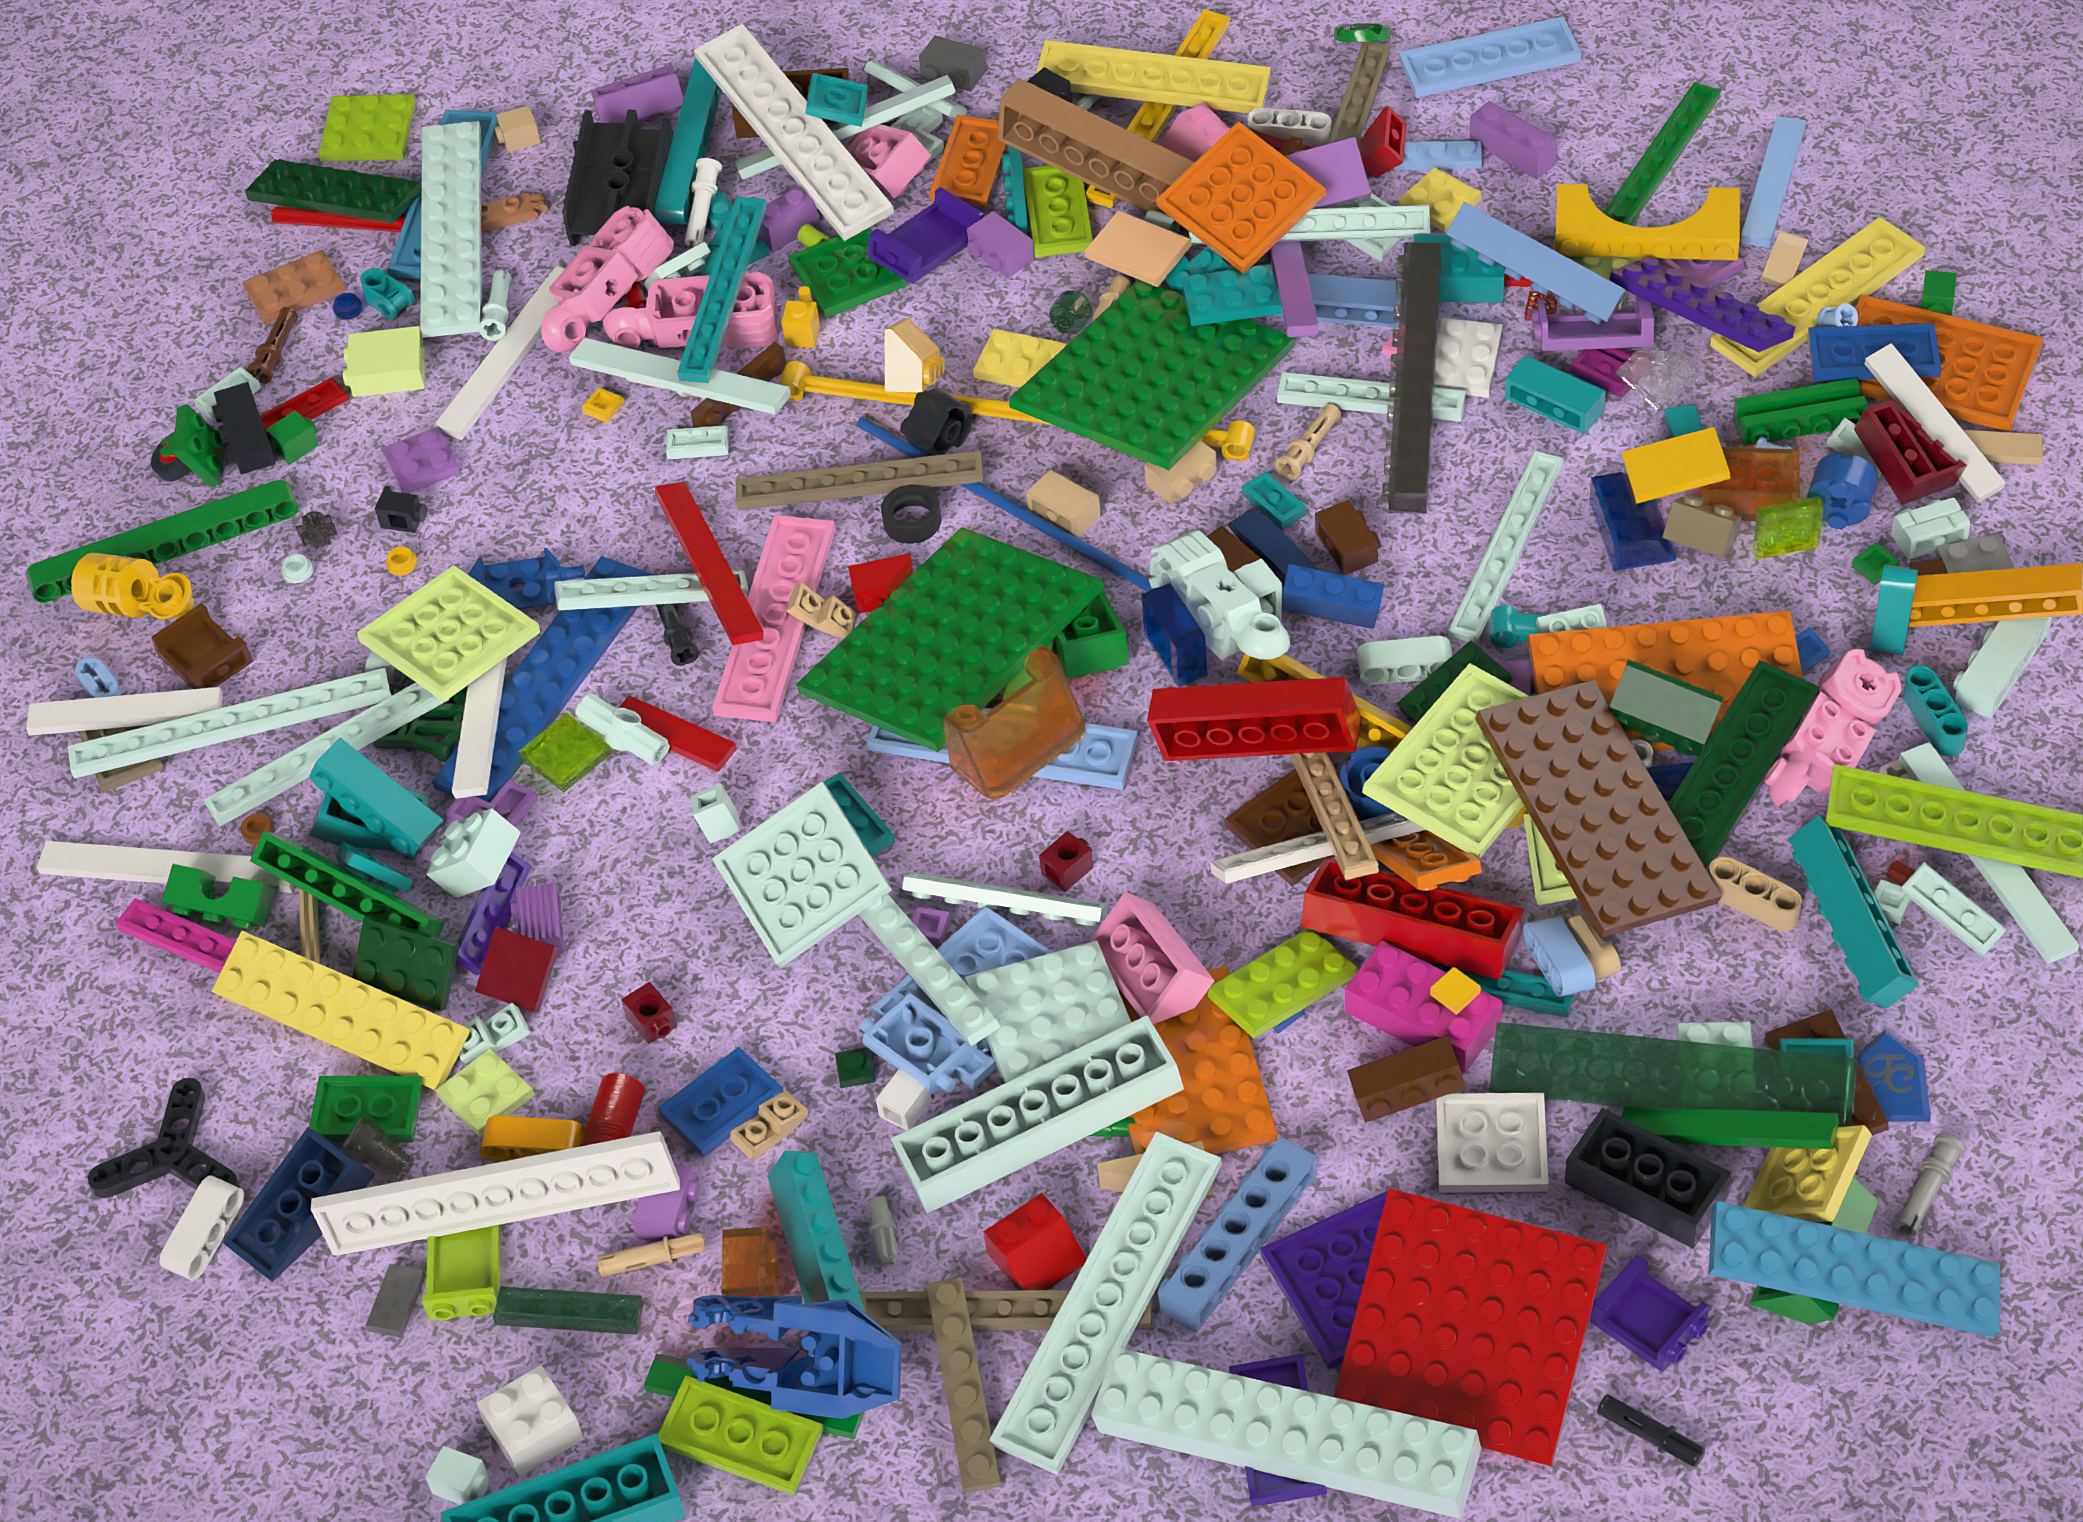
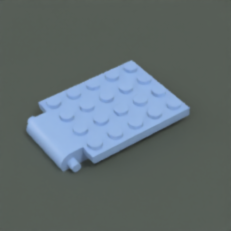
M986 906L937 949L965 983L966 976L1053 953ZM910 974L872 1007L871 1016L878 1022L875 1023L871 1019L866 1018L860 1025V1029L865 1032L863 1044L896 1069L900 1068L923 1084L931 1094H936L942 1089L948 1093L951 1092L956 1086L955 1077L974 1090L998 1068L986 1037L970 1046Z

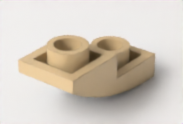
M1780 230L1760 281L1781 288L1795 277L1809 240Z
M803 583L793 588L786 612L805 624L839 638H845L852 631L857 612L834 595L825 600Z
M785 1090L759 1105L757 1116L731 1130L730 1141L751 1161H754L796 1129L808 1116L809 1111Z

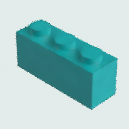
M1525 355L1505 378V399L1582 434H1586L1604 412L1605 390Z

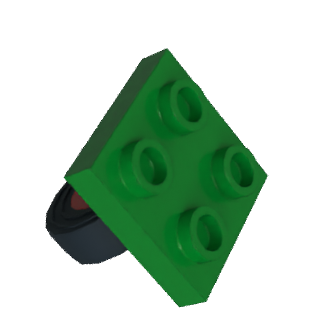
M188 404L178 407L175 432L166 436L158 444L152 454L151 468L165 481H176L190 472H194L209 487L220 484L225 446L220 432L212 428L204 420L203 416L193 410Z

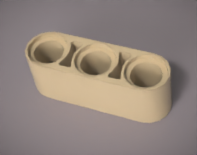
M1721 856L1711 862L1709 875L1722 896L1719 901L1779 931H1790L1798 925L1802 898L1794 888L1731 857Z

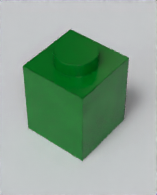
M1925 270L1921 309L1952 316L1957 273Z
M293 411L266 429L272 450L289 465L319 446L315 435L318 432L315 424L309 418L304 419L296 411Z

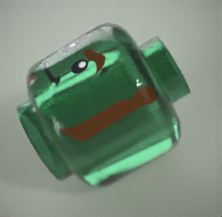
M1067 290L1057 297L1049 310L1048 316L1051 324L1057 331L1074 335L1084 329L1092 316L1093 309L1086 295L1079 291Z

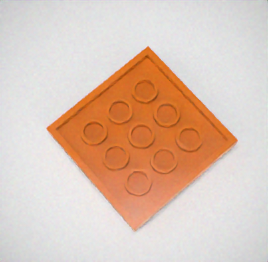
M1238 121L1156 199V204L1161 210L1244 274L1326 195V188Z

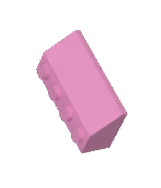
M1201 103L1180 113L1159 145L1196 162L1230 128L1204 103Z
M1127 892L1123 893L1089 941V943L1098 941L1115 984L1139 1016L1142 1018L1147 1015L1152 1024L1195 1008L1215 981L1156 905Z

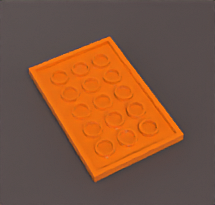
M1861 294L1855 308L1858 314L1856 326L1934 323L1941 362L1940 377L1920 379L1952 418L2007 432L2011 431L2042 348L2043 337ZM1877 379L1858 380L1860 384L1859 395L1885 402L1893 400ZM1841 380L1826 381V383L1835 382V381H1841Z
M1228 966L1207 970L1215 980L1213 984L1230 975ZM1118 989L1131 1023L1140 1019L1139 1014L1120 989ZM1208 991L1195 1008L1153 1024L1177 1064L1184 1089L1128 1116L1138 1123L1128 1124L1134 1155L1145 1153L1156 1132L1186 1144L1202 1141L1205 1152L1213 1155L1278 1140L1277 1129L1248 1033L1207 997Z

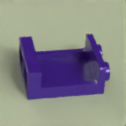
M1636 1255L1594 1301L1590 1323L1663 1373L1671 1363L1677 1365L1682 1360L1688 1349L1687 1344L1693 1338L1698 1340L1705 1334L1710 1325L1708 1320L1709 1305L1702 1301L1696 1308L1649 1276V1263Z

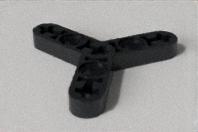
M183 1078L173 1085L157 1141L101 1163L89 1172L87 1177L88 1184L95 1196L99 1198L113 1197L169 1173L195 1190L210 1175L240 1188L236 1174L231 1169L193 1146L205 1102V1093L198 1080ZM189 1091H193L194 1094H189L186 1104L188 1108H186L182 1096H187ZM179 1119L189 1120L188 1125L184 1129H171L175 1121ZM172 1140L176 1141L175 1146L178 1150V1153H173L171 1158H167L166 1154H171L173 1151L174 1144ZM141 1161L148 1163L147 1168L141 1173L130 1172L131 1167L135 1163ZM197 1164L207 1166L201 1175H189V1171L193 1166ZM121 1169L125 1175V1177L122 1179L118 1172ZM108 1176L109 1183L102 1185L101 1179Z

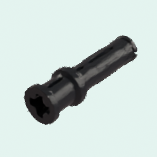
M676 603L656 604L665 628L663 639L665 644L671 649L670 658L672 662L677 666L693 663L698 658L699 651L697 646L691 641L692 632L689 626L682 622Z

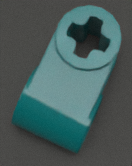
M371 268L361 274L360 282L366 303L381 312L387 319L393 321L396 319L398 312L406 306L415 304V297L411 290L383 270Z

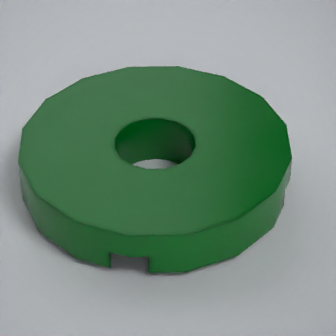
M1356 23L1350 25V30H1344L1343 25L1334 28V40L1372 42L1390 39L1389 25L1383 27V25L1378 23Z

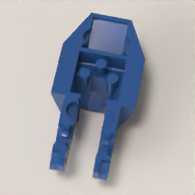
M709 1295L698 1297L693 1301V1312L688 1315V1323H693V1328L706 1329L711 1324L729 1323L730 1329H733L736 1334H744L745 1331L767 1333V1337L773 1338L775 1341H779L791 1329L809 1331L802 1339L803 1348L809 1350V1352L801 1351V1347L698 1349L687 1358V1365H692V1374L697 1376V1381L705 1382L708 1378L728 1375L729 1380L733 1381V1386L771 1391V1409L844 1419L898 1400L900 1397L902 1343L849 1299L802 1304L801 1296Z

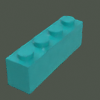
M341 737L315 762L309 778L318 789L330 794L340 803L344 810L355 814L365 822L369 830L381 835L391 843L395 851L406 855L410 860L436 835L443 822L442 818Z

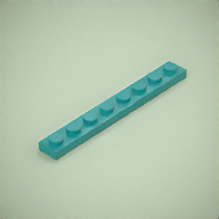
M736 197L677 372L679 381L709 383L767 209L765 199Z

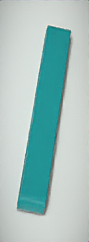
M696 57L656 198L655 219L659 224L688 223L694 198L691 186L692 182L696 180L698 171L696 161L706 156L722 95L721 88Z

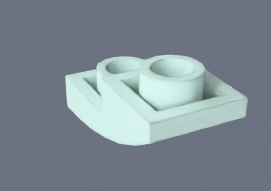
M511 1003L485 1022L476 1017L464 1027L471 1031L459 1053V1057L463 1063H470L489 1048L493 1052H497L529 1035L531 1032L519 1008Z

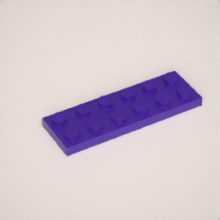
M1644 257L1641 260L1626 264L1610 272L1609 281L1628 292L1758 353L1793 338L1795 326L1785 322L1784 318L1778 315H1769L1760 311L1759 307L1754 304L1743 303L1734 299L1731 293L1719 292L1709 287V284L1704 281L1693 280L1685 276L1681 270L1669 269L1659 264L1660 262L1657 259Z

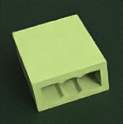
M420 326L348 334V347L343 348L344 360L347 368H343V380L345 386H350L353 397L425 389V344Z

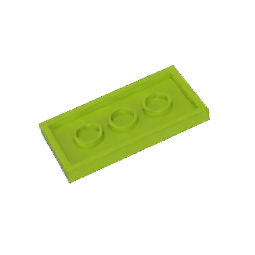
M1051 165L1023 168V181L1035 258L1084 252L1092 243L1093 238L1083 181Z
M1307 928L1210 986L1207 997L1255 1039L1350 981L1357 973L1358 967L1318 932Z
M685 1375L658 1433V1437L663 1449L795 1496L823 1433V1424L787 1411L771 1409V1406L706 1382L697 1381V1379Z

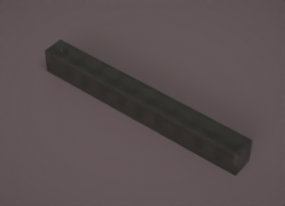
M1404 242V255H1398L1397 273H1402V279H1396V298H1401L1400 304L1394 305V322H1399V329H1393L1392 346L1397 347V354H1391V372H1396V378L1389 381V398H1394V405L1388 404L1387 422L1393 424L1392 430H1386V449H1391V454L1384 457V475H1389V482H1383L1382 501H1388L1389 513L1427 514L1442 265L1441 243Z

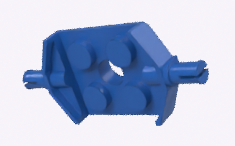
M544 548L545 557L484 565L482 557H478L468 575L519 610L553 605L556 601L555 582L585 578V570L583 564L572 567L561 566V563L549 549ZM514 585H524V587L519 591L510 590V588Z

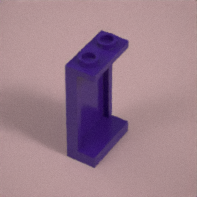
M939 187L935 190L933 204L889 234L884 233L878 228L869 234L868 257L911 284H914L967 247V228L981 220L984 214Z

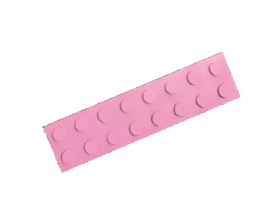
M774 515L747 598L764 631L763 640L732 645L712 706L715 716L777 723L807 625L786 612L793 588L796 585L803 583L817 593L835 535V521Z

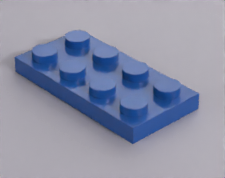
M1934 323L1808 328L1807 337L1813 381L1847 380L1857 378V380L1876 379L1864 364L1865 358L1891 343L1920 378L1940 377L1941 362Z

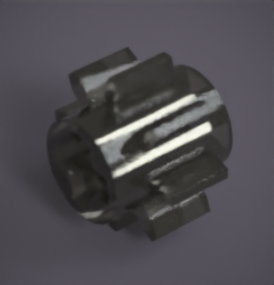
M318 511L309 512L302 516V525L296 526L302 545L304 547L310 545L316 550L330 545L331 536L337 535V530L330 514L324 516Z

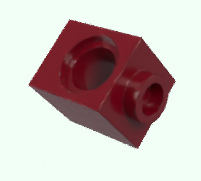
M1068 831L1039 855L1041 875L1064 892L1068 891L1094 868L1092 848L1089 843L1083 838L1075 837Z
M650 981L621 999L626 1019L648 1044L656 1039L666 1037L672 1029L677 1027L672 1007Z

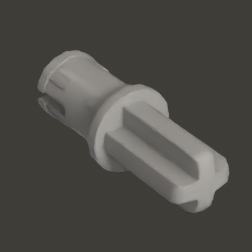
M878 1196L869 1201L872 1221L869 1233L875 1242L877 1261L882 1265L886 1263L893 1264L896 1261L897 1255L895 1236L898 1233V1228L893 1221L891 1200H888L885 1196Z

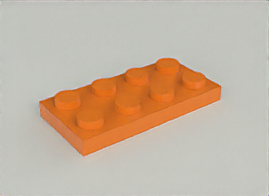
M957 114L930 190V201H934L935 190L941 187L974 208L987 210L1001 169L1002 154H1006L1008 148L1007 144L998 140V120Z
M1428 830L1413 832L1370 845L1375 858L1418 890H1433L1438 887V884L1449 881L1463 882L1468 880L1469 876L1482 873L1481 863L1477 857L1461 850Z

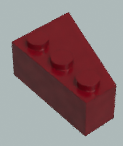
M1891 399L1866 408L1854 431L1901 505L1954 486L1967 465L1961 459L1958 461L1953 459L1943 450L1945 445L1938 439L1933 441L1920 430L1922 425Z

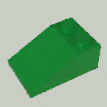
M1104 590L1054 638V649L1067 679L1072 677L1081 678L1089 673L1102 670H1115L1119 666L1129 664L1126 632Z

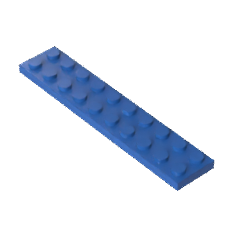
M601 556L584 580L655 575ZM639 606L559 611L502 688L488 790L486 795L475 797L490 803L508 780L512 779ZM458 747L432 780L434 789L454 796L452 786Z

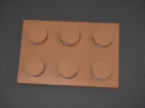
M323 249L242 282L246 294L264 325L275 321L283 307L292 308L297 312L346 292L344 283Z

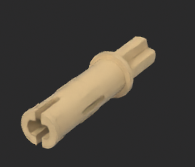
M695 1233L671 1240L667 1236H663L662 1241L631 1247L609 1254L597 1255L598 1267L601 1277L606 1278L655 1264L669 1262L671 1265L674 1263L673 1259L705 1251L706 1245L702 1233Z

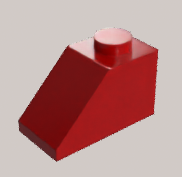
M1389 106L1382 109L1359 141L1358 149L1364 170L1368 171L1375 178L1401 165L1404 160L1407 123Z
M910 553L848 566L857 613L872 612L877 607L882 606V602L888 600L891 593L898 589L913 573Z

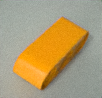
M491 1116L486 1121L479 1153L487 1160L503 1162L580 1147L585 1127L579 1122L565 1119Z

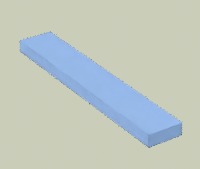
M1782 116L1776 117L1743 226L1740 243L1770 248L1805 131L1806 120Z

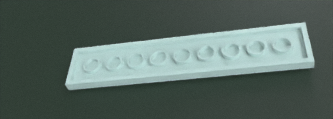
M479 121L422 127L420 313L422 338L479 332V325L482 321Z
M1159 1132L1154 1134L989 1441L993 1443L995 1448L1058 1475L1095 1405L1114 1347L1125 1349L1222 1166L1220 1157Z

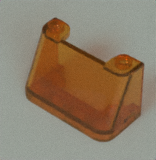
M1044 645L1030 653L1025 661L1026 672L1033 679L991 711L985 714L976 706L963 705L943 717L950 768L987 798L999 799L1008 795L1085 735L1086 729L1083 714L1059 660Z

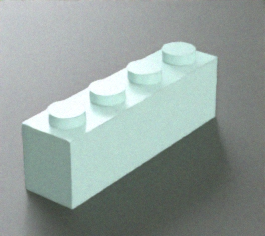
M2052 617L1997 621L1998 624L1995 628L1990 627L1984 636L1982 648L1973 651L1968 662V669L1966 672L1960 671L1954 681L1953 689L1957 690L1955 703L1991 719L2049 633Z

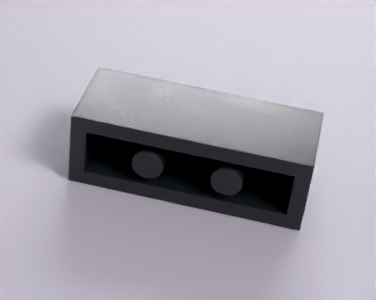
M249 382L213 392L217 404L211 407L217 423L223 422L224 424L218 428L223 443L230 442L231 446L225 447L230 464L237 463L241 475L276 464Z

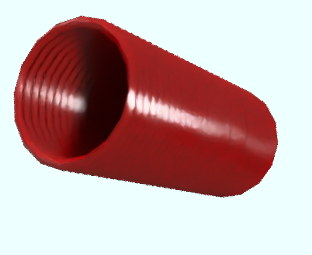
M618 1072L603 1076L580 1147L631 1137L645 1093V1088L638 1079Z

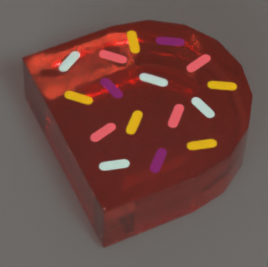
M1529 291L1524 320H1532V309H1537V299H1544L1546 314H1557V300L1554 296L1548 293L1545 296L1540 292Z

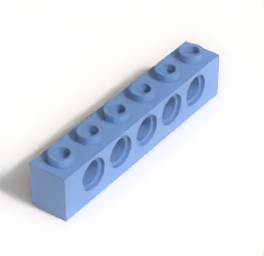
M1281 1136L1273 1147L1268 1146L1263 1151L1256 1169L1253 1172H1248L1243 1177L1239 1191L1233 1198L1225 1200L1215 1222L1212 1225H1206L1202 1230L1199 1242L1195 1248L1184 1253L1179 1262L1178 1270L1171 1278L1167 1277L1161 1283L1158 1289L1160 1312L1197 1333L1260 1251V1248L1264 1246L1317 1176V1156ZM1272 1179H1281V1181H1277V1182L1271 1181V1180H1272ZM1255 1204L1262 1205L1261 1207H1258V1208L1251 1207L1252 1205H1255ZM1236 1230L1242 1231V1232L1239 1233V1234H1232V1233H1230V1232L1236 1231ZM1212 1257H1221V1258H1222V1259L1216 1260V1261L1210 1260V1258H1212ZM1194 1283L1202 1284V1285L1199 1286V1287H1190V1286H1189V1285L1194 1284Z

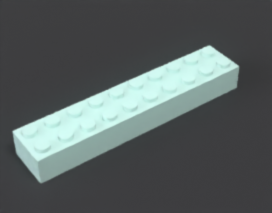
M1117 1347L1113 1349L1091 1414L1099 1433L1241 1467L1248 1466L1254 1470L1308 1483L1313 1482L1329 1488L1459 1519L1463 1515L1481 1452L1477 1430Z

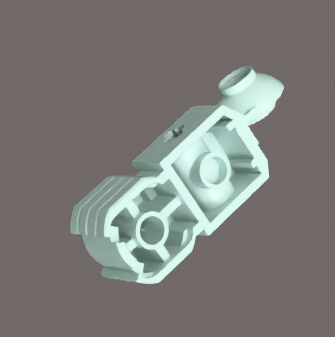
M1191 531L1151 549L1152 555L1158 553L1150 561V575L1154 577L1149 578V583L1155 596L1174 614L1180 615L1184 619V625L1222 661L1241 652L1257 659H1273L1282 656L1288 651L1290 637L1283 625L1280 624L1279 619L1272 614L1262 613L1259 598L1252 590H1249L1238 580L1233 572L1228 570L1221 550L1201 531Z

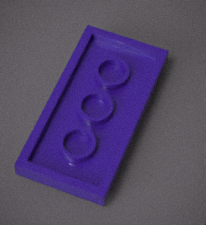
M1303 1354L1229 1366L1230 1374L1309 1392ZM1245 1466L1252 1507L1327 1494L1325 1485L1291 1479Z

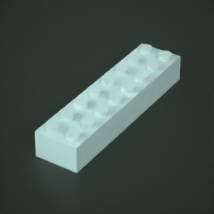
M1146 1015L891 1138V1141L907 1177L925 1212L928 1214L1183 1090L1184 1087L1177 1064Z

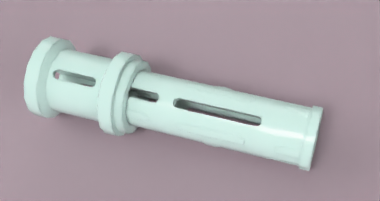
M503 270L496 271L493 274L489 302L483 307V319L479 325V332L482 337L491 341L503 338L506 331L505 322L508 320L509 315L506 302L512 278L506 272L505 279H503Z

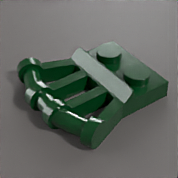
M467 686L449 698L454 700V704H441L377 739L373 742L374 747L406 748L407 752L418 749L433 755L441 762H446L451 756V749L460 740ZM391 690V694L394 695L401 690ZM424 718H453L452 721H423ZM419 735L445 737L441 741V743H438L427 738L421 737Z

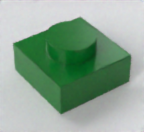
M1874 543L1857 555L1852 561V568L1874 585L1881 582L1884 565L1899 567V560L1877 543Z

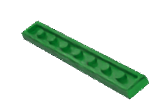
M1696 82L1692 84L1603 212L1605 215L1623 224L1631 226L1634 224L1719 100L1721 90Z

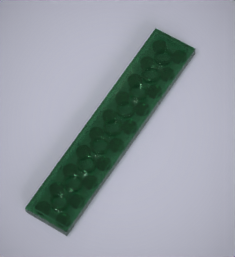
M1497 1022L1489 1093H1544V1100L1668 1112L1682 1109L1837 1113L1839 1119L1838 1127L1852 1126L1858 1059Z

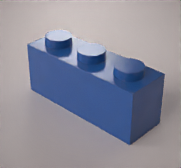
M1289 564L1282 591V610L1374 629L1379 614L1384 584Z

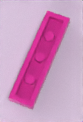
M134 898L115 922L118 930L218 973H221L236 943L234 939Z

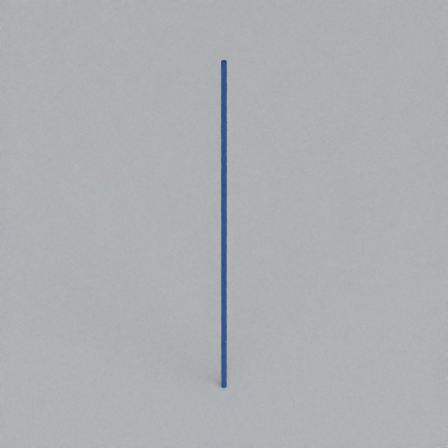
M864 416L860 417L857 422L858 428L911 458L931 456ZM980 482L960 485L1155 596L1148 577Z

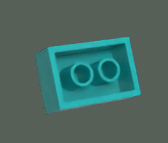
M1414 234L1412 302L1503 303V265L1495 261L1492 267L1477 258L1478 251L1468 247L1466 252L1450 244L1453 238L1447 234Z

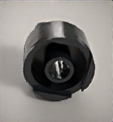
M933 388L929 391L924 390L916 394L914 406L909 416L902 422L900 431L905 435L909 443L931 456L945 455L953 446L959 448L965 442L972 426V420L968 418V412H972V409L969 405L939 388Z

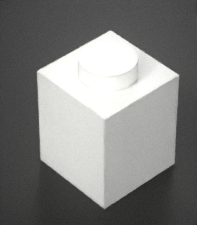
M900 1068L876 1098L879 1116L906 1131L914 1126L932 1102L931 1093L926 1090V1087Z

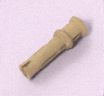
M1326 404L1303 435L1298 439L1292 440L1288 445L1286 454L1280 456L1275 461V468L1282 477L1296 480L1301 475L1302 467L1313 460L1314 449L1341 417V412L1336 406ZM1319 426H1321L1317 434H1314L1316 430L1319 428Z

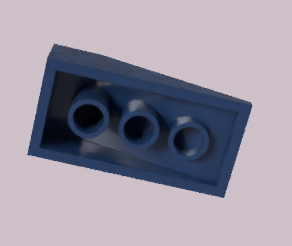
M307 1127L222 1243L273 1282L323 1234L311 1211L312 1198L364 1189L375 1174L327 1137Z

